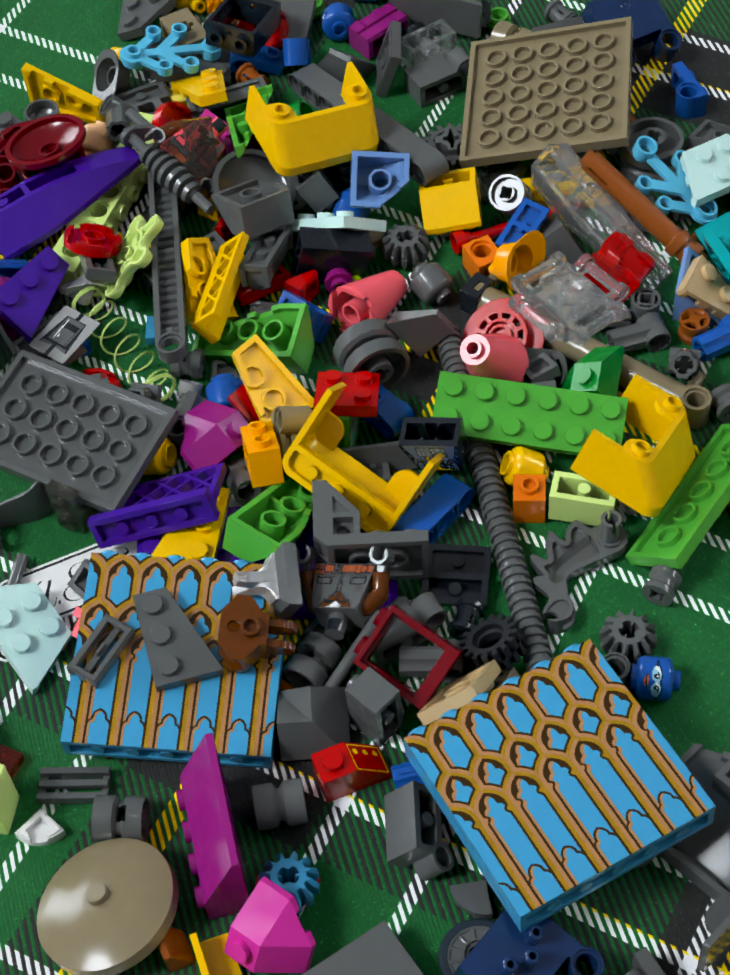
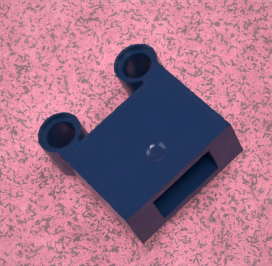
M593 0L586 4L581 14L584 23L631 16L633 21V49L654 42L652 54L655 59L661 62L670 61L682 44V35L673 28L659 0ZM632 51L633 68L634 64L636 63V54L634 51Z
M505 909L458 966L454 975H554L560 966L563 967V975H581L576 969V961L587 963L591 969V975H602L604 961L597 950L582 946L549 917L520 932Z

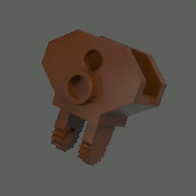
M238 594L222 608L217 639L220 647L219 655L231 672L245 673L260 658L267 659L268 654L289 656L295 653L296 645L293 642L270 639L271 634L295 635L298 631V625L288 620L271 619L269 613L262 612L252 596Z

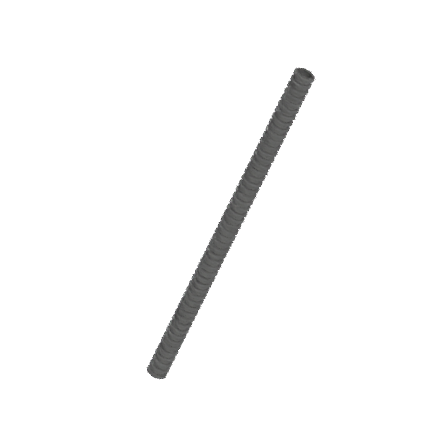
M456 325L452 333L436 344L443 371L470 375L460 356V346L463 341L460 329ZM467 440L466 455L476 487V493L479 497L478 500L481 504L496 565L499 570L501 584L504 587L503 591L506 595L508 609L511 612L510 616L516 622L527 644V647H525L526 653L522 659L524 665H526L525 671L527 673L540 661L553 659V654L550 650V643L547 640L548 636L545 632V626L542 623L543 619L540 614V608L537 605L538 601L532 588L533 584L530 580L528 566L525 563L526 559L518 538L519 535L511 513L507 493L504 489L505 486L502 482L493 445L487 442Z

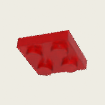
M337 370L318 372L314 408L327 388L343 382L347 386L330 412L336 416L377 417L380 373H371L369 371L352 373Z

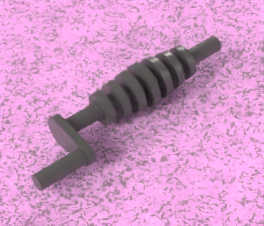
M129 108L125 116L135 125L128 126L123 130L120 135V142L125 147L133 146L140 152V161L163 188L187 204L195 203L207 215L212 214L215 211V206L202 195L203 187L184 164L159 146L153 149L151 146L154 143H145L154 139L151 136L145 139L144 136L156 126L151 125L134 108Z

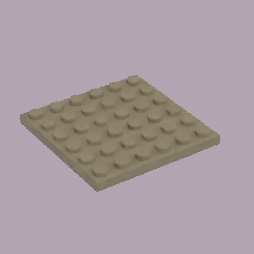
M632 17L471 42L459 155L461 168L587 152L591 149L594 151L629 146L633 51Z

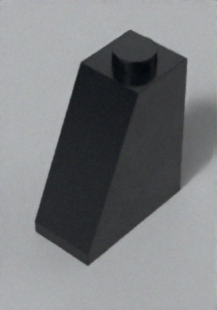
M300 227L291 265L292 278L308 271L316 270L320 284L324 283L327 273L334 268H344L352 276L366 273L369 261H374L375 244H371L369 231Z

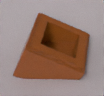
M170 927L158 947L168 972L173 973L193 964L195 958L185 933L180 929Z

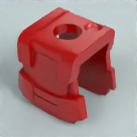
M618 231L611 234L603 242L599 251L593 253L580 269V274L584 278L583 281L604 293L606 299L615 307H619L641 285L642 280L655 267L654 260L645 251L639 252L634 247L635 243L625 233H619Z

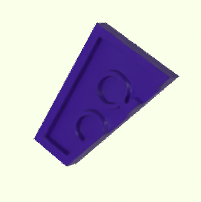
M49 246L44 248L0 287V317L29 343L69 267V264Z

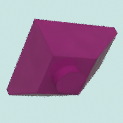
M205 400L182 416L184 438L181 443L180 455L192 470L223 463L243 450L240 427L247 426L249 423L237 409Z

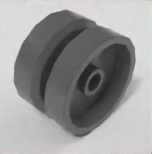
M654 116L640 118L630 123L629 146L621 147L620 170L632 184L641 175H647L655 180H658L660 176L647 162H639L633 157L632 147L640 136L646 135L653 138L658 145L655 154L669 169L673 168L670 161L677 150H683L684 135L676 123L666 118Z
M376 318L355 323L346 329L336 340L333 347L334 360L342 372L357 373L359 371H369L371 373H380V385L386 390H390L407 375L410 368V356L399 341V337L385 324L387 321Z

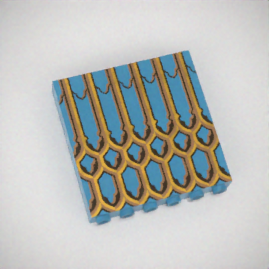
M110 550L101 553L91 552L74 657L106 613L135 629L136 635L97 689L92 687L89 682L80 680L79 676L71 674L60 739L65 754L188 763L204 735L212 733L221 765L272 769L277 728L278 691H281L284 655L268 654L267 659L260 658L245 673L231 672L219 655L220 647L217 643L222 608L235 598L232 594L234 572L258 571L263 567V564H253L247 560L224 562L210 557L195 560L186 559L179 555H170L167 558L153 557L147 553L123 555ZM166 587L224 669V675L157 692L132 595ZM249 595L254 598L263 613L270 614L271 619L288 620L276 618L273 606H269L266 599L262 596ZM110 625L80 668L84 669L101 643L105 641L113 630V626ZM123 632L120 633V635L118 636V638L115 640V642L112 644V646L110 647V649H109V650L107 651V653L104 655V657H103L102 660L99 662V664L97 665V667H96V668L94 669V671L91 673L92 675L95 673V671L98 669V667H99L100 664L103 662V660L105 659V657L108 655V653L111 651V649L113 648V646H114V645L116 644V642L119 640V638L121 637V635L123 634ZM271 634L270 639L286 641V635Z
M590 639L581 644L570 645L557 657L551 660L540 661L527 673L519 677L513 676L508 678L497 689L489 693L478 694L467 705L457 710H448L437 721L427 726L416 727L404 738L406 757L520 932L527 930L532 925L541 922L709 826L714 820L716 805Z

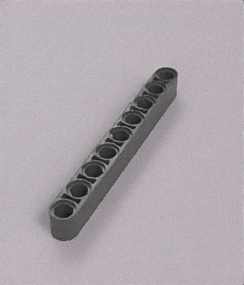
M314 63L288 76L294 93L318 111L346 104L341 96L343 83ZM374 106L379 136L376 152L410 153L409 177L422 186H426L449 172L448 162L439 150Z

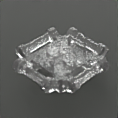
M557 251L549 256V260L525 274L519 273L513 276L510 280L511 286L517 294L511 297L508 307L515 313L520 312L543 332V337L550 343L559 339L566 343L572 339L578 345H583L590 341L591 336L613 322H621L629 316L627 306L621 301L628 296L630 288L623 282H617L595 264V259L588 253L580 256L577 262L571 265L567 262L565 255ZM584 274H590L610 292L606 294L585 277ZM540 279L539 285L535 287H532L530 285L534 281Z

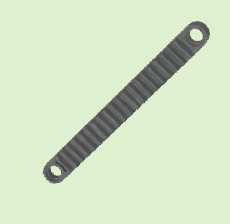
M148 171L150 218L157 214L164 222L162 230L151 242V253L153 254L151 261L155 346L159 359L162 362L174 364L182 361L188 355L189 341L181 252L183 238L181 232L180 198L163 188ZM170 345H179V347L174 350H165V348Z

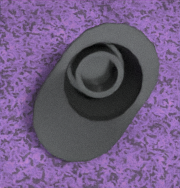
M104 49L96 59L94 66L92 95L102 99V101L111 93L116 95L127 91L130 82V69L122 64V61L118 59L116 52L112 49Z

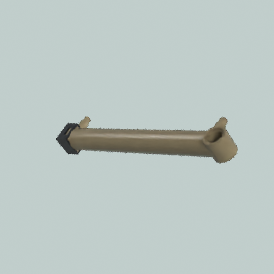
M476 272L460 289V310L472 315L479 307L489 301L500 298H516L495 288L500 281L495 275L490 274L487 277ZM532 307L543 324V346L562 352L567 359L576 363L594 348L609 347ZM520 322L515 323L516 327L521 325ZM624 354L619 386L626 389L633 376L637 374L666 393L678 397L683 402L690 429H699L708 423L712 395L706 388L701 387L706 379L705 373L698 372L684 385Z

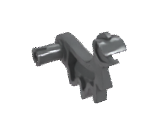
M609 510V519H607L608 514L605 511L601 515V525L593 528H588L580 521L574 520L566 530L565 541L560 539L554 532L548 531L545 542L547 560L531 554L530 565L538 575L533 578V588L548 598V603L542 611V618L546 619L549 615L557 617V619H548L547 632L549 634H561L571 629L575 624L576 612L574 603L567 589L569 580L620 557L627 550L628 535L621 526L622 516L619 512Z

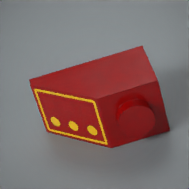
M341 742L311 754L314 775L327 803L392 778L381 750L376 745Z

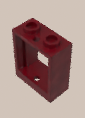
M391 605L389 609L383 607L373 621V624L377 627L371 636L367 637L364 635L353 652L357 656L353 663L364 671L371 667L400 690L401 697L421 710L437 692L464 651L399 606ZM397 618L444 650L417 692L370 660Z

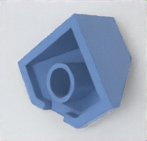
M352 150L350 208L379 209L409 183L410 153Z

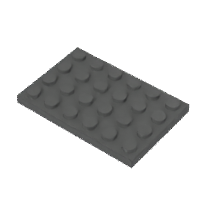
M21 349L0 380V470L32 483L36 481L41 482L46 489L102 512L120 509L125 505L176 423L179 413L177 409Z

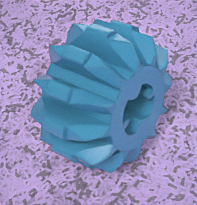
M295 851L287 859L279 852L277 863L266 860L264 864L265 872H260L258 881L265 876L292 894L300 908V911L297 912L298 915L302 912L301 904L312 907L314 903L313 895L320 892V883L317 882L319 871L316 867H311V860L308 856L298 861V854Z

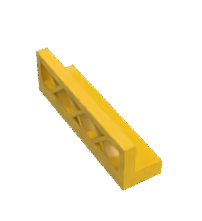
M244 231L220 246L190 326L211 344L216 343L221 338L241 282L239 265L245 257L243 253L250 237Z

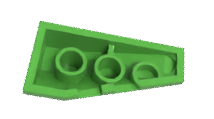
M279 303L271 306V310L260 314L254 311L247 313V318L234 322L228 319L219 341L211 344L199 333H196L191 352L194 349H203L206 360H221L226 362V364L235 365L231 356L232 353L254 334H257L291 373L307 374L315 348L309 306L306 303Z
M285 475V483L271 485L227 518L222 548L238 558L252 563L267 558L283 542H296L300 538L313 512L312 492L288 475Z

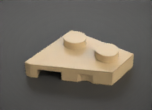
M703 255L694 258L676 294L681 298L687 295L696 299L695 305L697 307L708 310L713 316L722 320L726 315L730 314V286Z

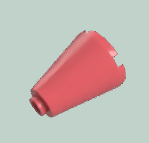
M388 270L338 286L329 295L328 307L330 314L334 316V319L337 318L342 325L339 328L342 333L355 323L366 319L379 318L385 320L406 294V280L399 272Z
M472 334L461 343L460 356L470 375L521 383L524 381L526 369L529 368L528 353L522 343L515 337L507 334Z

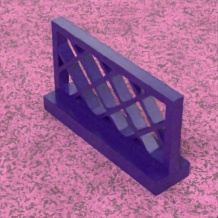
M223 462L137 484L123 508L108 512L101 511L100 514L89 517L87 525L99 548L111 547L217 521L220 513L216 506V501L227 473L226 465Z

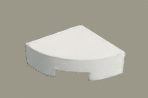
M42 809L38 810L14 833L18 840L31 846L50 845L66 836L64 829Z

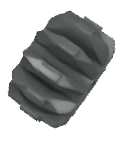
M405 222L404 226L394 224L392 229H386L381 242V250L383 251L385 262L391 263L393 268L402 266L406 270L407 266L416 268L419 262H426L427 254H429L430 242L428 241L425 229H420L418 224L409 226Z
M633 609L629 612V615H624L618 610L615 618L607 616L604 626L599 631L600 649L602 653H621L629 661L637 664L641 656H652V650L657 646L655 625L648 623L646 614L636 617Z

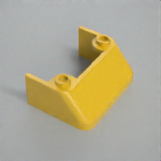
M352 61L346 64L341 96L346 104L297 116L294 110L284 103L266 105L255 85L249 86L245 120L278 174L291 177L351 161L352 150L377 151L379 136L372 93Z
M635 374L621 396L628 398L625 421L658 441L657 445L653 448L643 439H629L621 446L598 430L593 429L570 469L646 517H656L660 514L693 463L696 454L683 402L678 397L666 393Z
M340 382L327 388L286 451L282 460L283 469L289 477L310 492H312L313 480H326L360 511V525L367 533L376 530L389 532L419 496L445 458V455L440 452L429 460L420 475L412 470L403 469L396 472L387 483L337 447L344 436V424L330 410L347 386Z

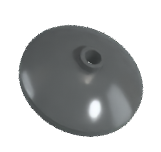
M245 149L240 158H237L235 151L227 154L217 164L212 176L213 194L260 176L290 189L292 206L295 201L296 188L292 176L287 177L278 174L272 167L266 154L256 149Z

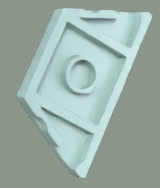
M726 133L682 153L680 163L682 170L686 174V186L691 189V205L694 208L730 192L729 134Z
M36 582L0 586V650L31 694L34 695L38 692L40 684L48 671H51L57 662V657L61 651L66 648L71 640L72 631Z

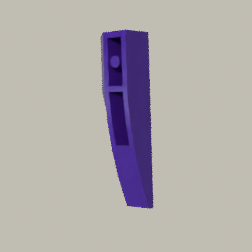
M120 147L76 158L47 169L0 194V253L4 259L17 258L38 243L45 242L50 236L57 233L142 164L139 154L133 147Z

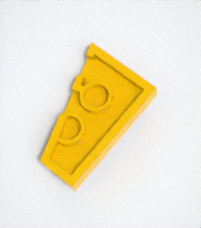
M221 488L216 501V506L220 513L217 521L166 533L151 555L153 557L166 558L170 555H179L186 559L200 560L204 557L216 559L231 497L230 488Z

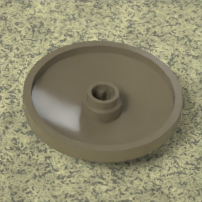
M114 838L100 841L75 854L54 874L40 900L37 913V933L46 954L61 969L72 975H116L141 962L163 940L176 914L179 889L177 878L171 865L155 847L133 838Z

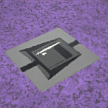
M66 305L31 341L29 346L64 364L100 323Z

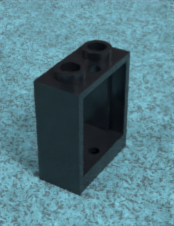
M223 0L205 21L206 44L254 58L280 26L281 2L274 0ZM234 19H238L257 26L251 32L230 26Z

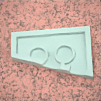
M336 211V216H334V213L318 212L317 218H315V214H298V219H295V222L286 226H292L293 232H299L300 227L386 232L387 220L354 217L353 211Z

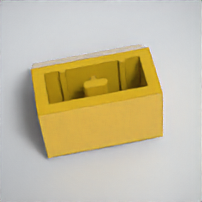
M475 167L449 171L426 186L419 184L423 226L427 235H442L450 231L471 230L482 226L481 192Z

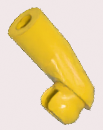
M176 0L178 4L176 6L177 9L188 7L189 10H194L198 13H203L206 10V3L202 0Z

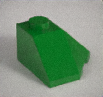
M622 345L594 348L572 366L567 373L564 384H562V389L617 396L625 348Z

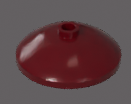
M54 114L36 119L21 127L10 137L5 146L6 158L14 167L29 171L45 170L58 166L72 157L82 146L87 133L85 125L79 117L70 114Z

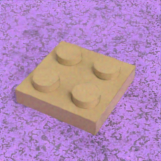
M495 659L440 687L417 713L422 724L426 726L435 720L437 721L448 710H457L470 703L478 694L490 691L495 686L493 681L502 671Z

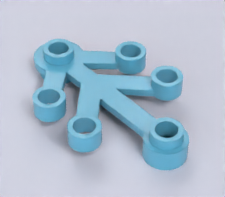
M174 23L171 26V34L156 48L148 49L153 43L161 40V28L156 25H150L145 29V37L136 45H128L120 50V60L128 69H138L145 66L163 77L173 74V65L182 68L186 73L195 74L199 71V59L194 56L185 58L180 56L200 54L204 60L215 61L221 57V48L206 44V38L200 44L175 46L180 40L187 37V26L183 23Z
M646 135L638 137L632 147L633 157L639 162H647L665 181L641 175L634 183V186L644 195L649 194L650 191L680 196L685 201H675L668 196H660L654 205L665 215H668L670 211L688 214L697 223L703 225L716 219L718 206L714 200L696 208L691 205L692 193L686 186V174L682 170L679 160L684 150H677L670 160L672 166L676 168L675 175L655 154L658 149L657 142Z

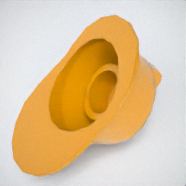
M531 230L517 242L504 243L499 246L495 253L494 261L488 267L489 273L495 275L500 281L507 283L512 291H518L529 280L541 260L544 261L546 240L544 235L538 230Z

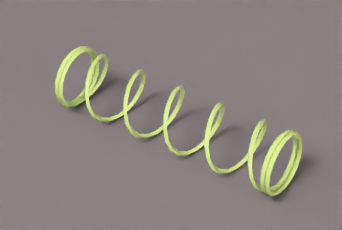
M98 286L86 287L75 296L71 308L76 310V302L84 293L98 290L102 293L101 302L95 305L91 312L84 315L91 317L102 309L105 302H109L111 304L110 310L104 316L94 320L98 321L108 316L114 304L111 300H106L105 291ZM117 317L105 326L101 336L95 335L93 332L91 335L100 339L101 348L106 354L114 356L116 368L128 373L127 379L131 385L130 373H135L148 367L155 355L152 351H145L133 360L128 371L122 369L116 361V356L124 355L134 350L138 346L141 336L139 334H130L121 340L115 353L107 351L104 348L103 339L114 337L121 333L127 324L125 317ZM118 319L124 320L125 324L118 332L110 336H103L105 330L112 322ZM131 336L138 337V342L133 348L123 353H117L118 348L127 338ZM146 353L152 354L151 360L145 366L131 371L132 365L139 357ZM166 368L154 371L145 381V384H152L154 381L164 378L160 383L156 384L161 385L167 378L172 380V386L168 393L161 398V403L173 394L176 387L175 378L169 374ZM159 371H165V372H166V373H162V374H157V375H155L154 377H152L154 374H156V373L159 372Z

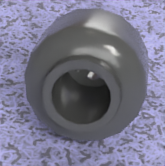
M423 262L411 273L410 288L424 304L433 305L438 303L442 305L451 297L452 292L450 290L453 286V278L437 262Z

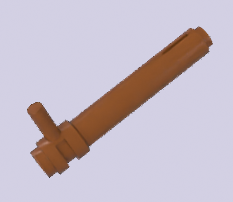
M589 150L579 161L583 165L581 169L665 247L664 251L671 258L675 256L680 261L678 263L680 266L684 248L688 246L698 255H703L705 258L708 256L703 251L705 248L700 244L695 232L691 235L685 229L681 230L598 151Z

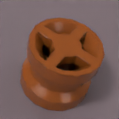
M694 307L688 308L680 314V326L678 329L680 341L692 346L693 337L708 331L710 317L706 311Z

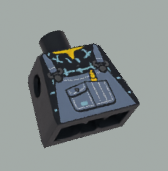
M403 418L398 446L419 469L423 470L428 461L440 452L445 455V458L436 470H441L443 473H451L454 470H461L463 468L467 440L462 418Z

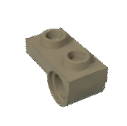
M276 406L271 413L273 429L280 447L282 460L312 413L309 406Z

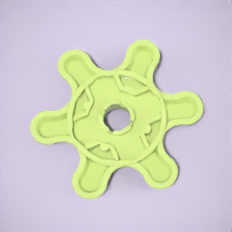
M155 214L148 222H146L142 215H137L130 223L127 234L122 239L121 251L116 256H112L117 271L115 283L99 286L105 291L107 298L118 299L132 281L135 271L139 268H145L151 262L153 254L149 250V246L164 226V222L159 215ZM95 290L92 296L102 298V293Z

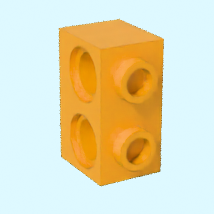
M254 421L247 426L240 427L244 459L252 487L257 488L285 483L280 447L272 423Z

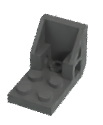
M326 480L312 481L313 540L316 563L375 564L370 560V549L373 546H379L381 549L380 560H382L385 548L387 547L395 553L394 562L387 566V571H390L389 580L430 578L428 530L407 529L389 532L376 530L369 533H361L360 511Z

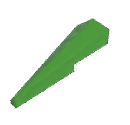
M272 84L256 88L266 105L273 92ZM247 102L224 108L237 158L242 156L253 134L245 120Z

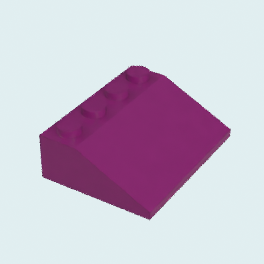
M208 733L204 735L180 775L182 789L177 790L176 795L180 812L186 810L188 821L182 822L186 843L192 842L194 853L188 854L192 876L199 875L200 886L194 887L198 909L205 908L208 919L213 920L238 914L249 898L226 781L213 734Z

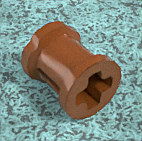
M244 63L236 72L235 78L238 83L262 76L266 84L269 85V79L265 75L259 74L256 66L252 63Z

